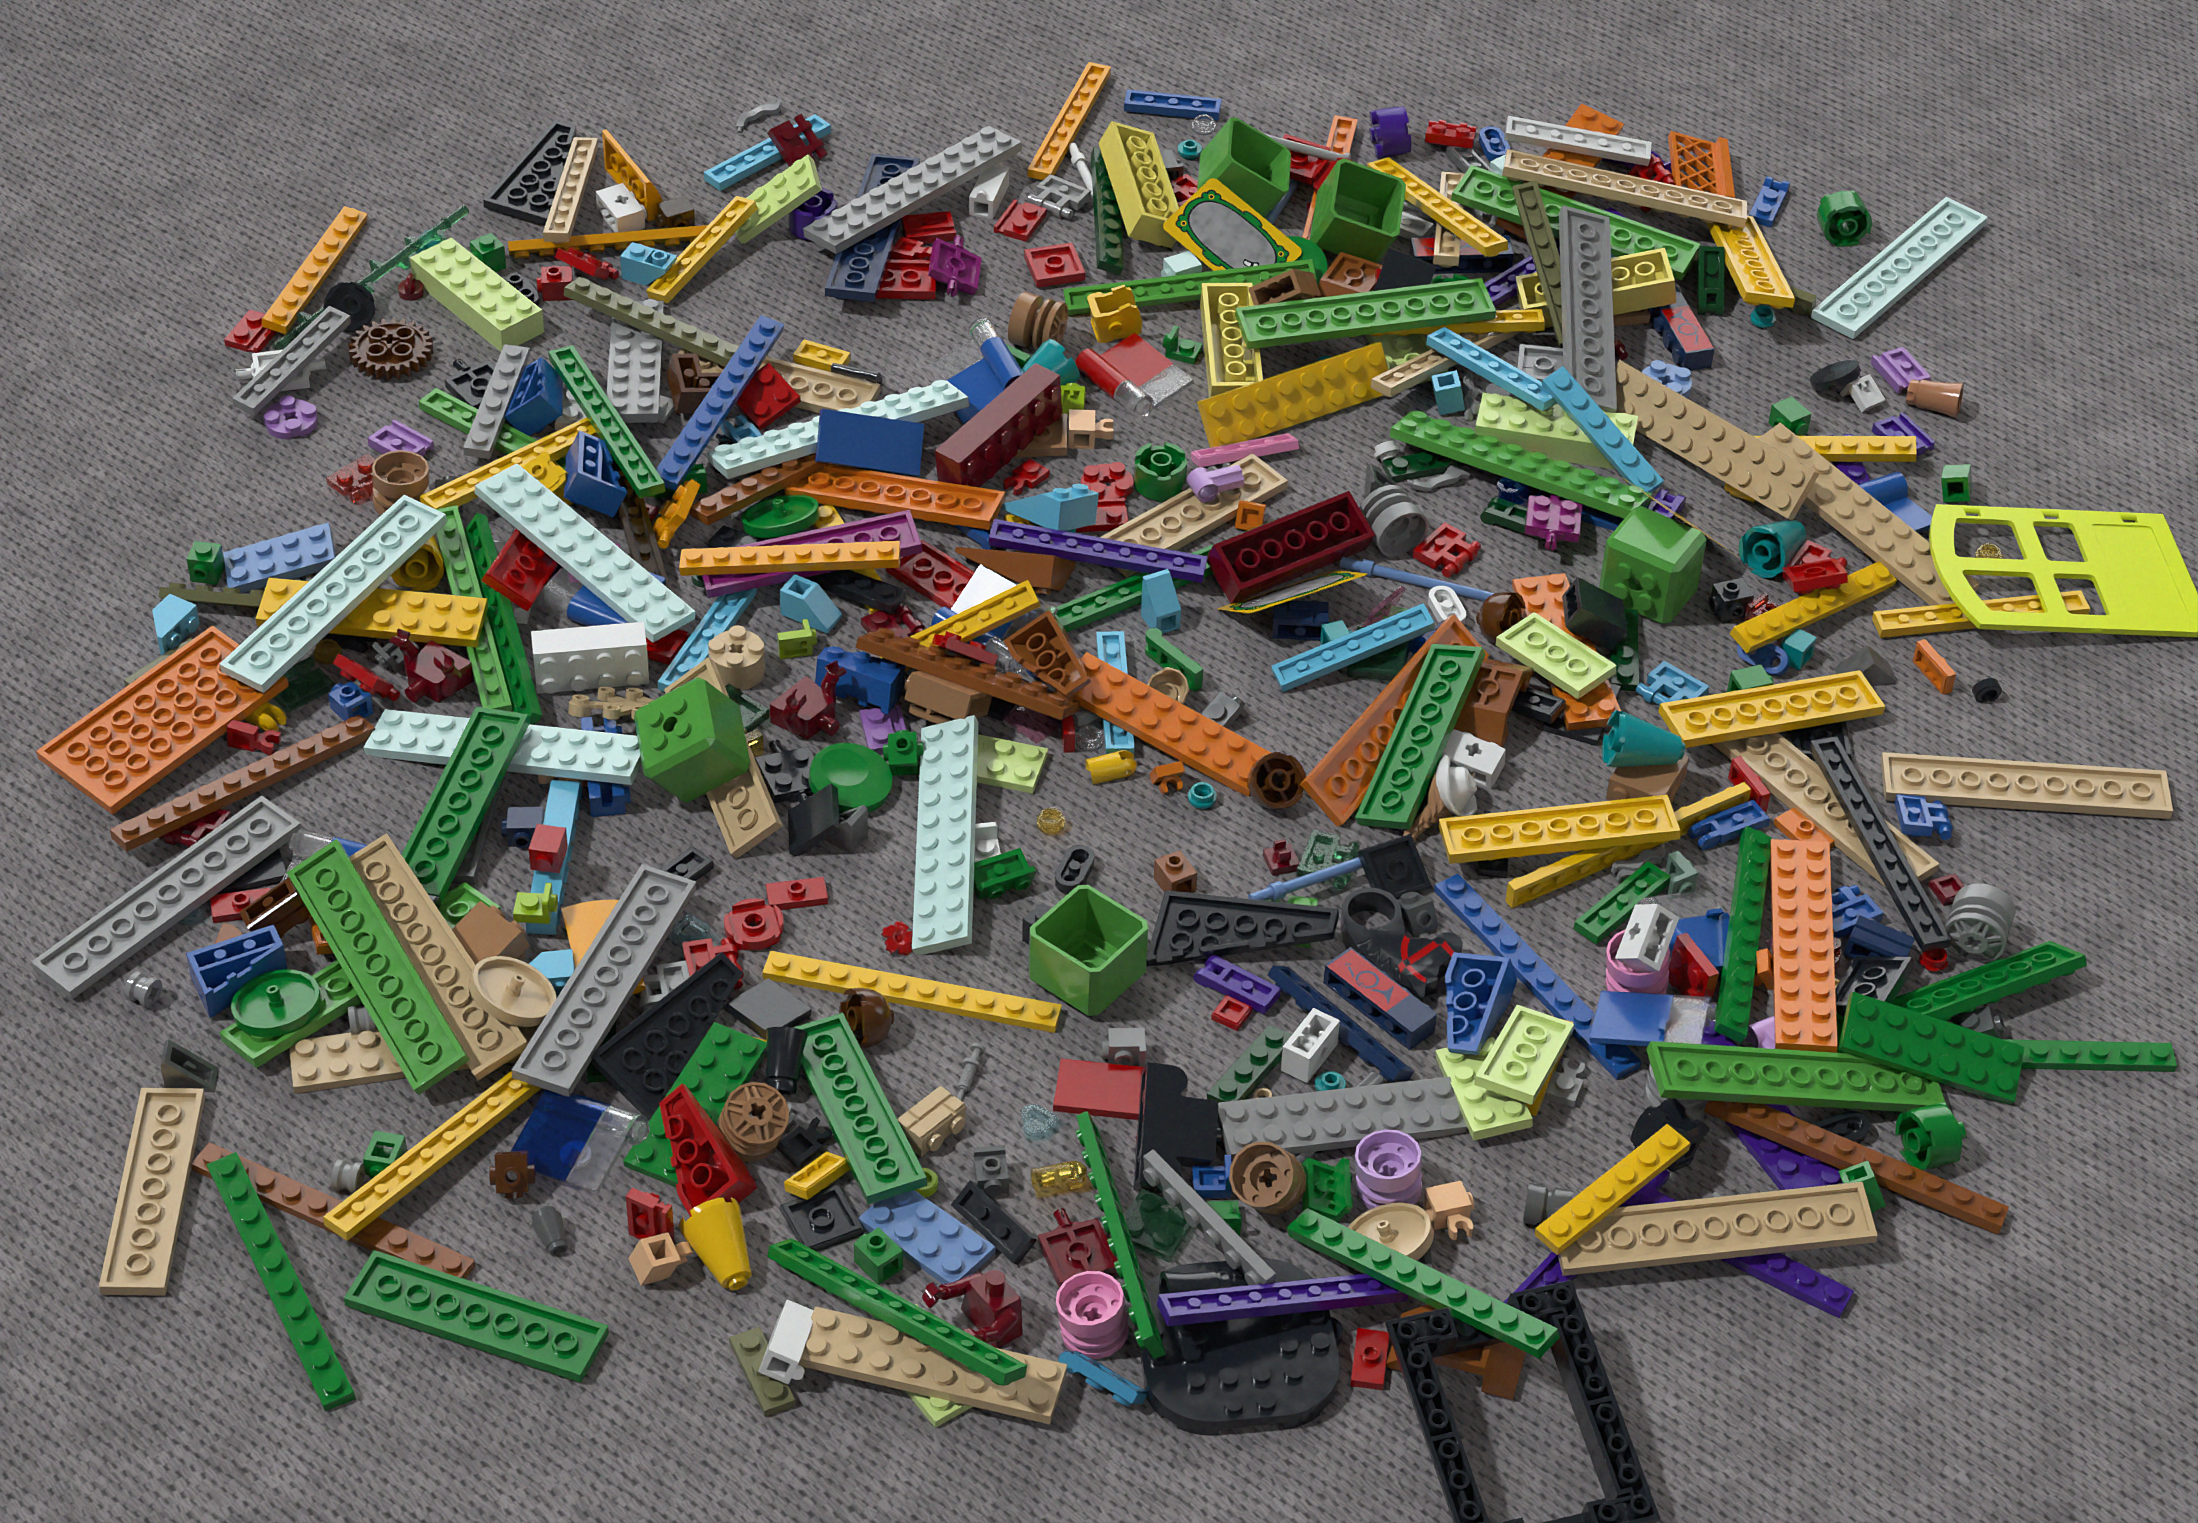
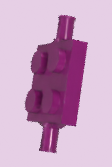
M960 235L954 237V244L936 238L932 245L928 276L936 281L946 283L948 285L947 295L951 293V297L957 295V289L974 295L979 283L982 257L966 250L963 247L964 237L962 236L960 239Z
M1550 493V499L1545 496L1529 495L1525 534L1546 539L1545 547L1549 550L1551 544V551L1556 549L1557 541L1578 543L1582 504L1570 500L1561 501V496H1555Z

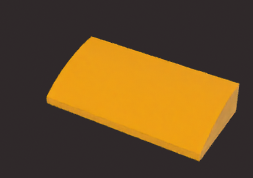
M607 129L603 130L605 170L617 184L623 183L629 191L634 193L637 202L646 209V220H654L655 215L658 214L657 203L663 202L661 195Z
M596 900L561 908L570 947L573 951L575 967L580 963L619 900ZM643 977L632 995L647 990Z

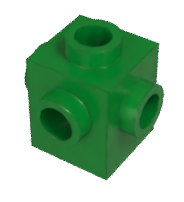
M899 730L888 734V744H883V757L885 761L889 762L892 776L920 774V756L923 755L924 742L918 741L916 732Z

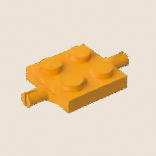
M694 480L685 481L683 486L680 485L673 494V500H666L659 510L661 517L652 526L658 547L666 549L674 537L677 528L685 521L700 487V484Z

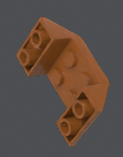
M1340 252L1320 279L1318 288L1321 296L1329 297L1373 291L1375 288V270L1382 269L1383 265Z
M1484 658L1454 729L1470 733L1478 739L1496 743L1504 748L1509 735L1507 724L1509 714L1518 692H1526L1534 668Z
M1427 1304L1402 1313L1400 1318L1438 1309ZM1506 1342L1435 1357L1433 1361L1434 1364L1483 1376L1481 1392L1513 1400L1526 1352ZM1391 1346L1386 1367L1401 1371L1393 1346Z

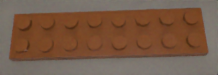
M879 628V630L869 632L857 639L855 646L857 649L1060 720L1078 712L1080 708V701L1073 699L1074 694L1067 698L1059 691L1049 690L1048 685L1042 682L1032 681V683L1022 680V676L1012 672L1003 674L996 671L997 668L993 665L986 663L978 665L972 663L971 658L967 656L946 654L944 648L920 645V640L912 637H904L903 639L894 636L895 632L890 629Z

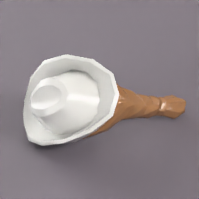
M1444 754L1433 776L1428 792V805L1415 819L1410 830L1404 831V835L1411 833L1415 842L1421 833L1430 828L1432 824L1438 823L1439 819L1451 818L1453 816H1470L1477 811V802L1474 796L1477 790L1476 782L1465 767H1450V757Z

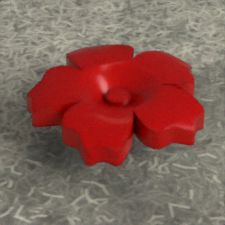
M896 921L894 925L883 928L881 935L887 938L885 950L889 951L890 954L897 950L899 954L907 956L912 952L913 931H908L909 927L902 921Z

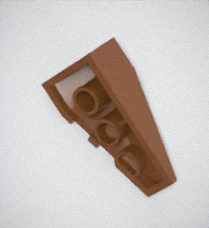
M966 547L955 548L956 553L1016 582L1022 583L1029 580L1032 588H1035V593L1051 595V590L1062 591L1076 565L1075 561L1053 555Z
M1050 610L1004 640L1011 656L1017 663L1067 698L1091 683L1074 644L1064 627Z

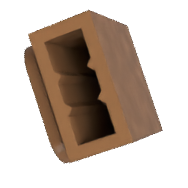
M1297 269L1288 270L1248 288L1254 306L1322 297L1314 274Z
M923 671L911 673L905 683V700L915 703L910 705L909 712L937 724L956 719H965L973 715L976 718L986 716L992 700L991 695Z
M1684 755L1681 760L1679 759L1676 764L1617 767L1609 779L1606 799L1612 801L1668 795L1672 804L1675 799V793L1686 777L1689 757Z
M479 901L452 929L474 964L477 965L479 961L492 956H506L523 961L525 958L524 951L529 947L524 937L526 933L524 928L514 920L511 923L504 919L505 915L496 906L488 907L482 901Z

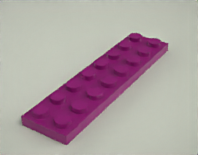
M910 510L736 546L754 547L900 541V557L922 553V544ZM838 570L702 575L707 596L711 598L786 582L794 574L805 578Z

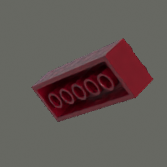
M1035 363L935 450L938 481L980 488L987 480L992 479L995 473L1004 465L1010 463L1012 458L1018 454V449L1024 450L1033 441L1034 435H1041L1045 431L1046 425L1050 426L1061 417L1063 408L1060 375Z
M1347 491L1213 544L1207 555V564L1230 604H1233L1337 562L1342 557L1347 558L1364 551L1375 537V534L1350 491Z

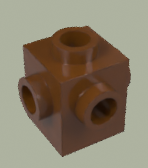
M529 1151L497 1152L495 1154V1166L490 1167L489 1178L490 1186L496 1185V1193H504V1198L523 1197V1192L529 1191L530 1184H535V1165H529ZM508 1172H515L517 1179H511L508 1176Z

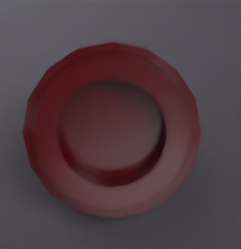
M413 273L408 274L406 280H403L398 285V295L403 300L414 301L421 298L424 294L422 282L416 280Z

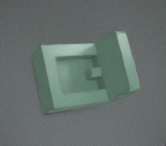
M1678 850L1668 854L1665 872L1671 876L1667 897L1670 901L1679 897L1686 898L1695 891L1698 872L1694 869L1692 863L1686 860Z

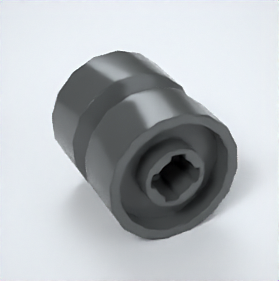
M1529 1183L1523 1223L1540 1225L1572 1200L1573 1190L1556 1187L1550 1192L1545 1185Z

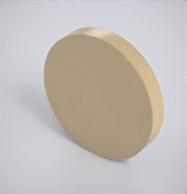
M487 957L477 963L469 978V990L476 1003L494 1018L515 1026L531 1027L540 1025L557 999L552 984L539 970L511 957Z
M1390 1203L1375 1207L1361 1214L1348 1226V1228L1416 1261L1428 1251L1434 1239V1229L1426 1211L1419 1206L1409 1203Z

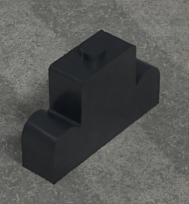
M1147 1062L1141 1071L1133 1186L1135 1191L1163 1193L1157 1186H1151L1143 1175V1156L1153 1149L1180 1177L1182 1166H1209L1216 1157V1145L1220 1144L1222 1128L1217 1126L1218 1102L1181 1096L1187 1087L1188 1080L1187 1075L1180 1067Z

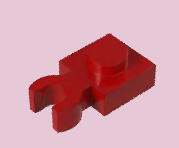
M1030 458L1012 471V476L1004 480L1003 488L1006 490L1010 486H1015L1013 495H1020L1025 486L1033 489L1047 479L1050 475V470Z

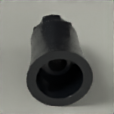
M791 1027L766 1028L767 1067L765 1079L767 1080V1085L777 1089L780 1094H796L803 1052L809 1034L807 1031Z
M1161 1271L1159 1276V1294L1232 1287L1227 1271Z

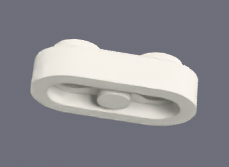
M1447 586L1433 587L1429 591L1428 605L1438 623L1441 625L1449 616L1455 614L1461 623L1465 625L1466 610L1454 590Z

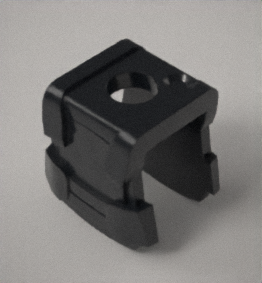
M1676 1098L1672 1100L1666 1099L1659 1106H1649L1644 1110L1633 1128L1630 1141L1635 1146V1150L1666 1124L1671 1126L1690 1142L1689 1151L1666 1168L1671 1172H1675L1691 1164L1696 1150L1710 1129L1698 1119L1693 1120L1686 1113L1687 1109Z

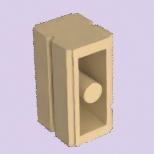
M940 1086L897 1120L913 1151L922 1157L930 1150L936 1151L950 1134H957L963 1129L966 1123V1106L955 1096L952 1097L950 1092Z

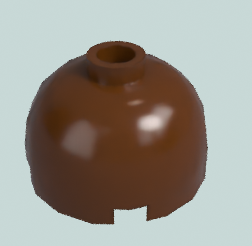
M1518 592L1495 593L1489 596L1478 610L1476 615L1477 624L1484 638L1492 644L1496 645V637L1503 633L1502 630H1508L1526 618L1522 617L1521 609H1526L1523 597Z
M1273 752L1262 756L1252 765L1248 773L1247 786L1251 797L1258 805L1266 809L1282 810L1295 805L1302 798L1304 789L1300 784L1306 778L1303 766L1295 757L1281 752Z
M850 988L846 990L843 995L848 994L846 1001L840 1002L839 1013L843 1012L853 1033L863 1030V1039L856 1037L861 1049L879 1044L885 1039L894 1022L893 1009L889 1007L883 995L870 988Z

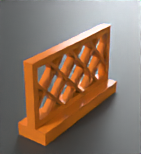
M1670 131L1668 142L1673 181L1676 186L1686 185L1690 189L1708 191L1709 193L1735 198L1728 139L1718 137L1716 143ZM1700 148L1708 150L1709 152L1705 153ZM1690 151H1692V152H1693L1695 155H1697L1698 157L1695 158V157L1690 153ZM1679 156H1683L1687 161L1685 162ZM1704 161L1709 166V168H1707L1701 162ZM1691 166L1697 168L1699 172H1696ZM1680 170H1684L1689 176H1686ZM1703 176H1706L1712 182L1709 183ZM1693 180H1695L1696 182H1698L1701 186L1698 187V186L1693 182Z

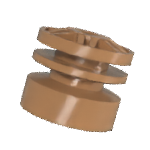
M1028 292L1021 293L1013 306L1009 319V342L1026 348L1033 343L1035 350L1048 339L1061 344L1068 321L1067 304L1060 301L1055 302L1053 299H1047L1043 302V298L1039 295Z
M399 450L387 452L374 460L372 465L374 510L381 516L403 495L421 502L420 496L430 492L428 486L429 466L428 462L421 455Z
M751 1082L743 1084L730 1093L717 1121V1128L742 1161L754 1162L766 1158L775 1151L789 1123V1108L785 1098L777 1089L765 1083Z
M1257 1141L1245 1146L1235 1155L1230 1166L1229 1180L1233 1192L1242 1202L1262 1213L1279 1215L1290 1211L1300 1202L1305 1192L1306 1175L1302 1164L1294 1155L1271 1142ZM1272 1175H1274L1277 1177V1180L1272 1181L1271 1187L1266 1183L1267 1181H1270Z

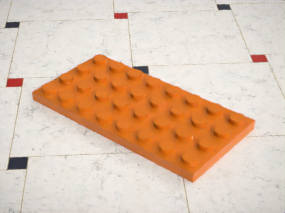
M211 626L39 748L36 754L40 761L113 815L227 732V726L231 720L242 721L289 686L286 677L282 676L263 693L221 672L219 664L239 644L214 626Z

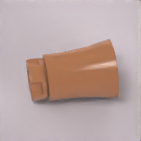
M1911 379L1907 390L1906 404L1916 405L1917 408L1928 409L1957 418L1961 408L1964 383H1944Z

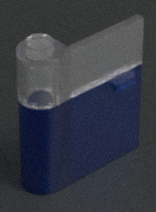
M545 1090L511 1151H529V1165H535L536 1173L599 1193L625 1144H640L647 1138L650 1126L647 1117L642 1114L573 1092L570 1096H564Z

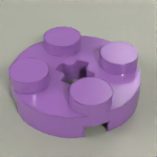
M293 396L281 397L279 402L270 406L264 413V423L268 433L280 439H291V437L299 435L304 437L310 434L317 426L316 406L304 400L295 399Z

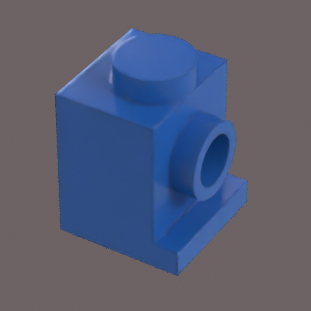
M352 681L345 685L338 683L328 693L330 708L344 721L357 715L366 718L373 714L371 695L368 692L364 693ZM357 706L360 708V709H358V710H356V711H354V712H353V710H352L353 708H355V707H357Z

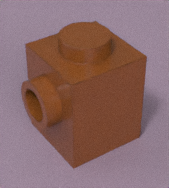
M1180 850L1154 860V880L1163 892L1165 890L1187 893L1196 892L1197 872Z

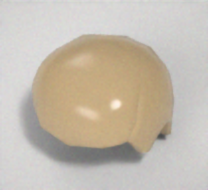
M1169 667L1153 674L1147 684L1181 704L1186 702L1189 694L1187 678L1180 670Z

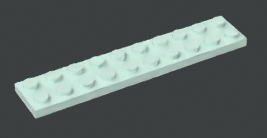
M1945 197L1812 310L1811 318L1854 339L1986 225L1988 217Z
M938 380L927 387H914L900 395L891 394L880 401H868L862 403L859 407L853 409L845 408L838 411L916 423L970 406L968 396L948 381ZM819 416L806 423H793L788 428L779 431L769 430L759 437H746L732 445H719L715 450L707 452L708 462L727 479L816 453Z
M515 464L475 485V494L627 622H644L646 638L652 643L695 619L696 611L519 464Z
M403 495L219 664L221 672L264 693L448 522L446 514Z
M385 709L375 726V730L367 740L364 751L366 755L381 758L447 765L470 718ZM529 725L507 771L632 785L642 765L637 736Z
M975 715L965 719H956L921 728V742H924L923 755L920 756L912 950L915 955H924L972 943L979 724Z

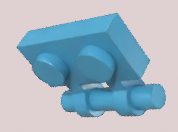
M1663 661L1648 674L1647 683L1651 686L1648 687L1640 683L1636 688V693L1643 696L1644 701L1660 706V703L1707 696L1710 686ZM1664 692L1671 696V698L1669 699L1660 693Z

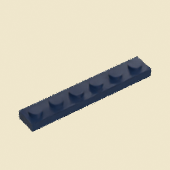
M1272 966L1267 975L1276 982V986L1281 988V992L1292 995L1296 999V1005L1305 1011L1310 1012L1315 1008L1340 1020L1338 1040L1349 1047H1354L1359 1052L1358 1056L1363 1061L1380 1069L1379 1074L1390 1082L1408 1081L1415 1071L1290 967Z

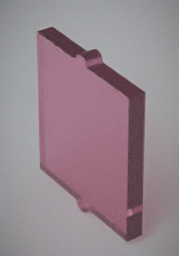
M1400 586L1373 608L1363 623L1362 628L1381 621L1384 615L1388 616L1391 606L1397 605L1405 588Z
M1020 706L1004 717L1005 721L1017 729V733L1024 734L1035 744L1061 728L1060 719Z

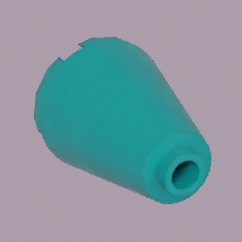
M1052 339L1043 342L1022 368V371L1026 372L1037 363L1060 375L1061 385L1075 383L1080 378L1075 361L1072 357L1067 360L1063 354L1065 351L1064 347Z
M1786 520L1754 526L1748 529L1739 540L1738 551L1740 559L1744 565L1747 563L1750 568L1754 569L1750 571L1751 573L1761 578H1772L1783 571L1782 568L1787 566L1806 539V530L1803 524L1797 520Z
M1615 710L1611 714L1607 726L1612 727L1609 735L1604 734L1602 744L1603 763H1607V767L1672 765L1683 758L1685 743H1682L1680 736L1623 711Z

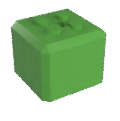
M1236 117L1230 118L1201 152L1197 191L1209 179L1215 178L1265 218L1289 191L1291 153L1287 147Z
M1344 158L1337 161L1317 191L1310 241L1326 251L1338 255L1340 252L1378 264L1400 233L1406 184L1399 177Z
M1643 506L1635 507L1606 540L1599 588L1622 599L1624 607L1627 609L1638 610L1639 614L1662 624L1670 623L1698 590L1707 539L1701 531Z
M697 677L635 711L634 720L644 776L677 799L688 803L747 771L750 765V758L740 706L706 680Z
M1078 885L1030 927L1029 977L1032 981L1086 1015H1099L1146 972L1147 920L1090 885Z

